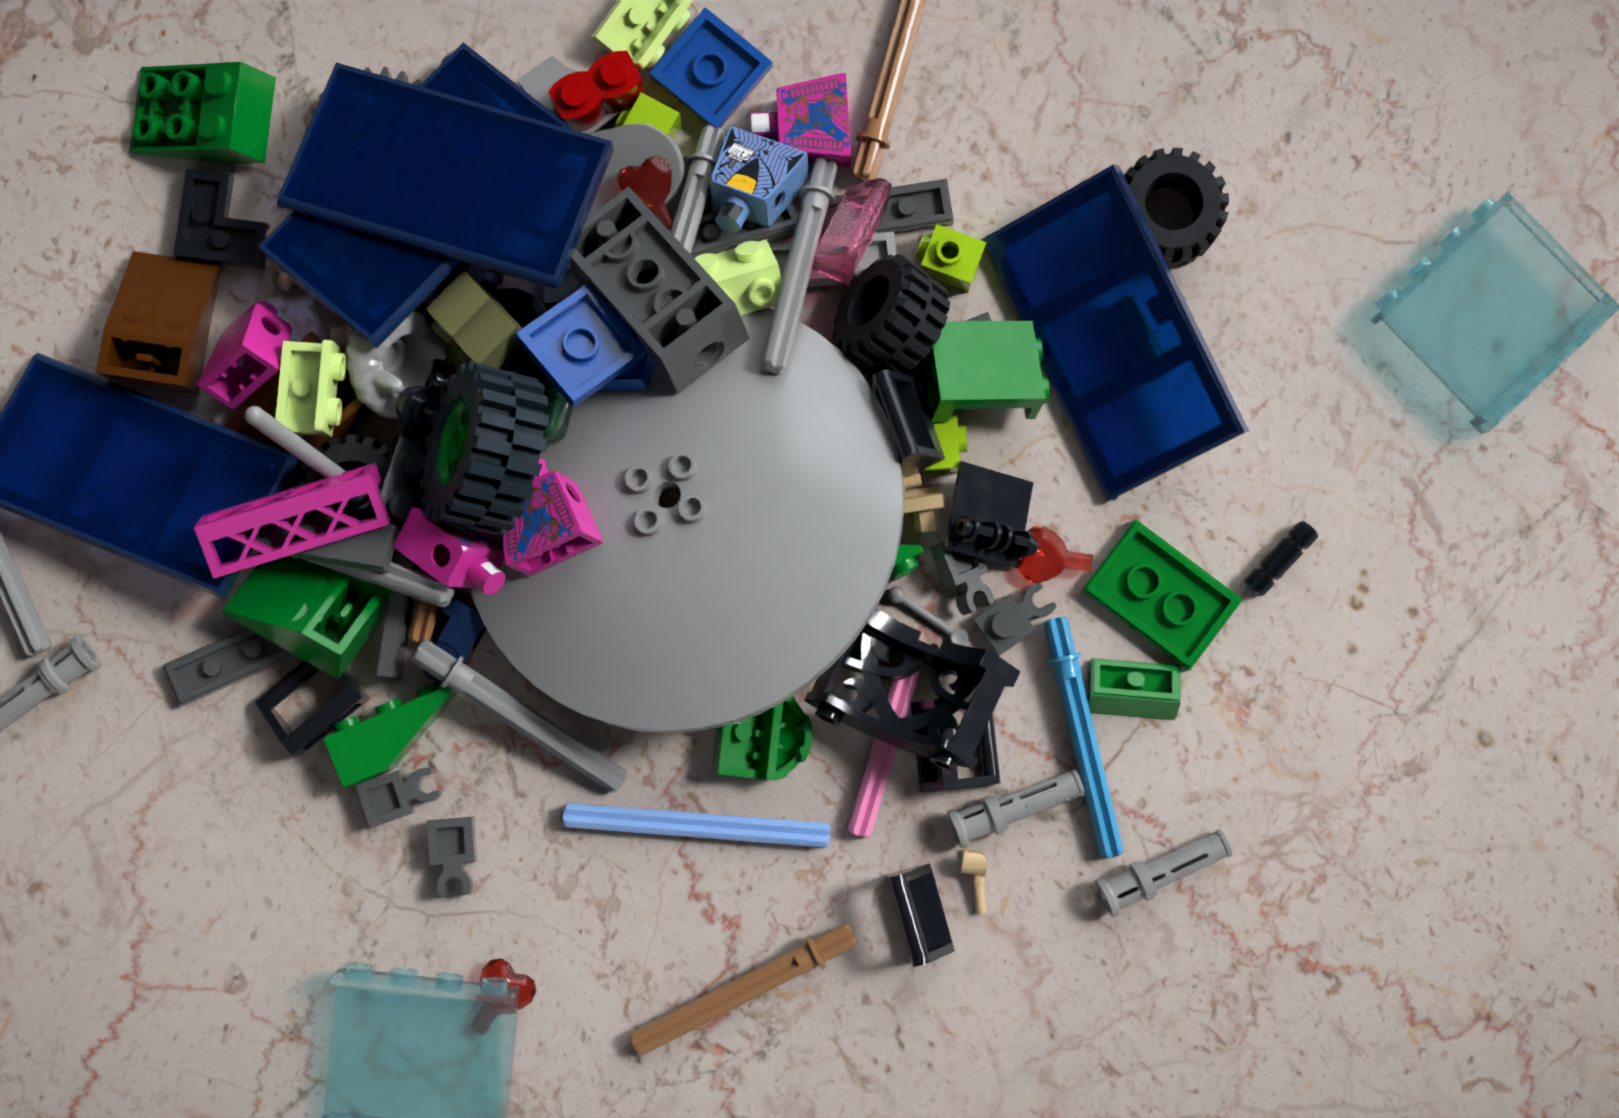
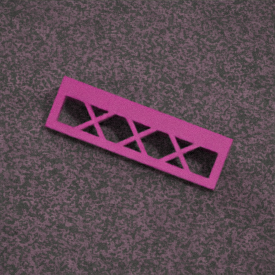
M376 463L202 516L195 525L194 530L213 579L389 525L390 519L378 488L382 479ZM368 493L376 516L359 521L342 512L349 499ZM342 501L338 510L328 506ZM315 509L334 518L328 531L317 535L299 526L305 512ZM298 515L294 524L285 520L286 518ZM338 520L347 524L346 526L334 529ZM273 523L290 532L283 545L272 548L255 540L261 526ZM254 528L250 537L240 533ZM294 534L304 538L291 542ZM228 536L246 545L240 558L221 564L213 541ZM250 548L259 551L258 553L247 556Z

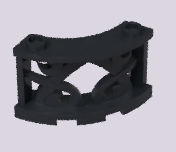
M875 609L871 618L860 632L862 634L861 661L848 657L854 644L853 642L841 657L817 678L812 691L807 693L804 701L817 708L815 715L827 723L839 726L840 722L892 746L929 758L932 763L945 770L954 772L957 766L975 768L978 759L973 756L1004 687H1014L1021 671L988 649L963 646L943 640L940 648L937 644L932 643L930 645L919 640L921 631ZM892 653H899L904 656L901 666L894 668L879 666V661L884 665L892 666L888 660ZM922 664L929 666L931 687L942 703L921 714L899 718L886 697L881 679L887 681L902 680L913 675ZM842 668L861 673L864 676V680L850 678L842 683L845 689H853L857 692V697L853 701L841 700L830 693ZM947 675L957 676L956 681L949 684L950 689L955 692L954 694L947 692L941 686L943 678ZM874 706L880 719L867 714V712ZM957 711L964 713L959 726L953 716ZM948 728L956 730L952 741L941 738L942 733ZM928 729V736L917 733Z

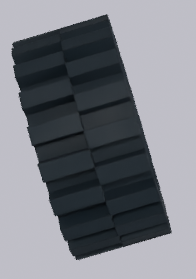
M466 361V365H459L456 374H451L447 380V391L442 390L438 398L440 406L438 411L433 412L431 419L433 426L430 435H426L424 444L427 447V452L421 462L420 470L424 471V476L420 480V491L424 492L421 504L422 508H426L424 514L427 518H431L432 521L499 536L504 535L505 530L510 531L515 526V517L521 518L525 511L524 501L525 499L530 500L535 490L532 483L534 477H539L542 464L539 463L541 452L546 450L547 439L543 438V433L549 427V415L544 414L548 407L547 396L543 395L545 388L542 383H538V379L472 361Z

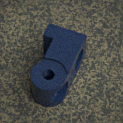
M453 596L450 604L440 609L441 612L447 614L450 618L437 642L434 644L456 659L462 656L464 658L462 663L467 665L487 628L477 608ZM422 669L424 675L430 680L442 682Z

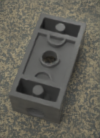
M629 186L587 217L569 263L574 275L583 286L589 283L639 337L653 366L678 394L750 339L735 302ZM646 269L658 270V275L652 282L647 284L636 282L637 276Z

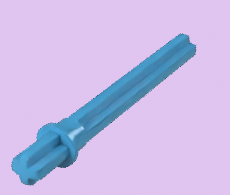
M1066 617L1049 619L1044 622V629L1052 659L1046 661L1047 665L1052 664L1055 679L1058 683L1080 778L1085 790V799L1098 853L1104 859L1117 857L1123 854L1124 849L1081 676L1082 672L1078 658L1082 657V653L1075 652L1068 619Z

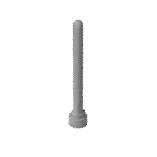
M251 406L246 410L245 419L249 424L324 478L347 472L260 407ZM368 493L351 498L347 502L350 508L362 516L369 513L372 506Z

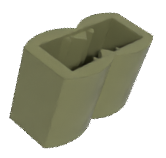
M465 270L426 308L435 319L430 324L431 328L448 344L454 340L461 349L456 355L465 365L466 361H472L500 369L521 348L515 341L516 333L522 329L520 324L478 280Z

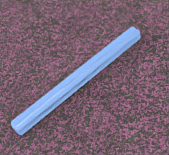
M577 803L565 804L563 811V825L570 828L824 848L830 842V825L820 822Z

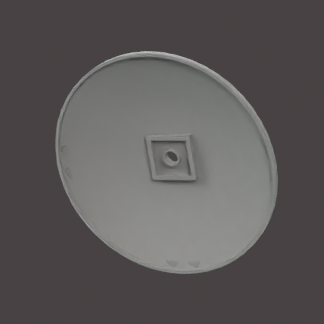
M765 308L741 315L750 339L679 394L654 367L648 390L597 391L574 408L570 406L556 388L549 394L544 395L548 399V407L544 414L549 415V427L543 433V438L547 439L546 450L541 452L540 458L545 460L548 472L557 471L575 481L579 486L600 531L603 543L532 576H527L506 566L504 559L500 570L505 574V582L498 592L486 595L479 588H470L480 617L494 642L510 663L536 688L559 704L587 718L611 726L641 732L658 733L702 731L730 725L756 716L788 700L829 669L855 641L876 609L896 562L904 515L903 473L898 447L890 423L875 393L850 360L821 334L798 321L787 368L781 374L765 371L760 363L774 313L773 309ZM672 487L680 489L681 496L675 506L671 508L659 506V497L664 490ZM495 535L503 544V535Z

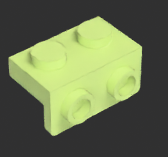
M617 0L591 38L609 53L628 51L637 70H643L645 67L651 68L663 55L665 47L662 46V43L671 31L673 33L679 31L688 20L690 12L687 8L693 0Z
M767 239L758 242L746 241L734 249L717 254L705 253L694 258L735 302L740 316L776 305L782 278L778 262Z
M323 340L322 344L283 341L275 419L296 435L332 437L333 426H339L342 402L340 398H336L338 381H343L345 378L346 356L344 353H340L341 348L334 341Z

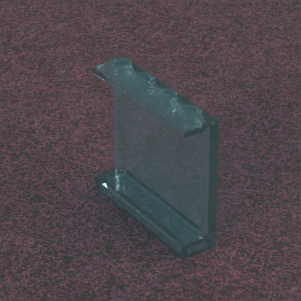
M1509 192L1497 202L1489 196L1470 214L1476 221L1465 232L1460 226H1457L1439 243L1444 251L1434 261L1428 256L1424 257L1407 273L1412 281L1402 291L1394 286L1375 303L1381 311L1371 319L1374 324L1382 320L1475 416L1469 422L1481 435L1498 425L1619 310V304Z
M365 963L345 964V968L340 967L330 978V985L335 986L324 1114L321 1118L508 1117L520 987L508 986V980L495 977L483 978L481 982L463 981L462 975L449 972L438 973L436 977L418 976V971L411 968H393L390 970V973L372 971L373 967Z

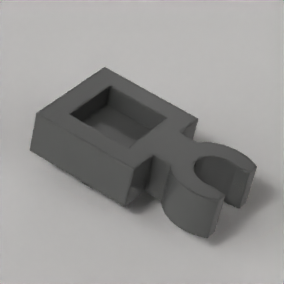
M945 541L930 547L945 589L954 586L957 588L956 605L962 615L977 611L973 602V596H975L979 608L994 604L992 591L980 579V575L989 572L985 560L944 549Z
M1041 583L1031 585L1025 591L1022 602L1019 604L1009 594L972 620L997 656L1002 655L1036 631L1029 621L1030 618L1046 617L1055 610L1057 605L1054 602L1048 604L1045 608H1038L1033 604L1032 597L1034 593L1043 588Z
M420 768L406 782L404 781L402 771L398 770L356 784L355 786L369 828L415 813L411 800L417 799L422 802H431L442 796L441 790L425 793L420 786L421 780L425 776L435 773L434 768Z
M474 816L427 820L430 866L443 865V873L439 876L436 885L439 896H448L447 885L453 877L458 878L462 882L463 895L471 894L473 880L471 875L465 871L464 863L477 862Z

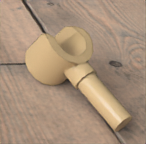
M965 848L962 853L960 873L974 875L975 913H986L984 890L987 870L986 856L980 850Z

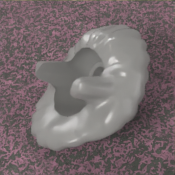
M389 302L388 304L378 303L372 309L366 310L364 314L377 323L397 302ZM414 310L377 349L369 345L354 330L349 334L350 342L346 347V354L348 356L347 370L350 374V383L355 389V394L359 401L384 418L399 419L396 412L398 396L408 387L424 386L436 360L454 369L447 342L431 328L430 324L432 322L426 319L422 312Z

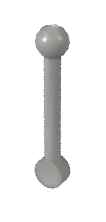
M894 586L889 590L888 598L892 603H901L950 636L951 643L959 645L967 643L968 634L965 630H955L908 598L902 587Z

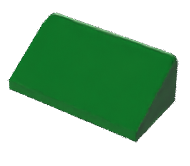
M1091 658L1087 699L1090 713L1175 720L1181 704L1180 665Z

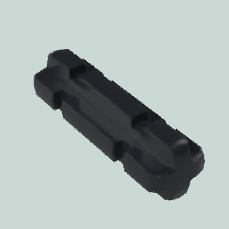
M1305 521L1297 523L1288 533L1290 537L1283 538L1260 563L1261 568H1256L1250 573L1244 582L1249 590L1259 597L1265 595L1273 587V580L1280 579L1303 554L1301 550H1306L1318 538V533L1310 524Z

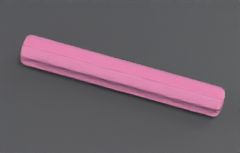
M919 670L910 677L891 682L887 699L899 718L907 717L918 680ZM876 738L872 745L848 825V831L851 834L864 838H869L872 834L897 747Z

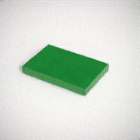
M1137 519L1133 520L1081 589L1084 594L1187 671L1192 669L1243 600Z

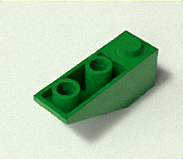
M435 682L416 690L418 698L410 702L401 704L398 698L375 707L376 716L360 722L358 716H354L334 724L333 729L335 733L323 737L343 788H353L356 784L393 771L458 692L449 686L442 688L440 686L441 682Z

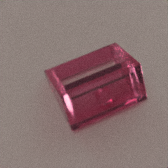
M876 178L847 187L818 244L812 270L850 286L886 214L892 190L890 182L882 178Z

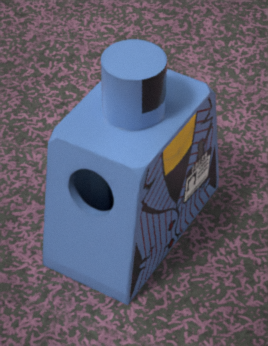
M731 126L727 132L710 181L712 206L720 211L715 219L717 225L722 230L731 234L738 233L745 221L763 227L771 226L800 193V189L808 182L807 152Z

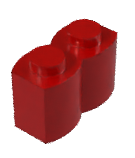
M615 51L599 58L588 71L574 72L562 77L552 85L548 94L559 118L575 131L583 132L598 124L606 113H617L632 107L641 92L645 94L642 77L628 51Z

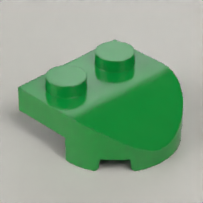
M792 696L788 700L756 716L730 725L717 727L711 774L763 780H778L787 777V774L800 762L806 760L810 752L813 740L810 717L804 714L799 704L795 701L796 698Z

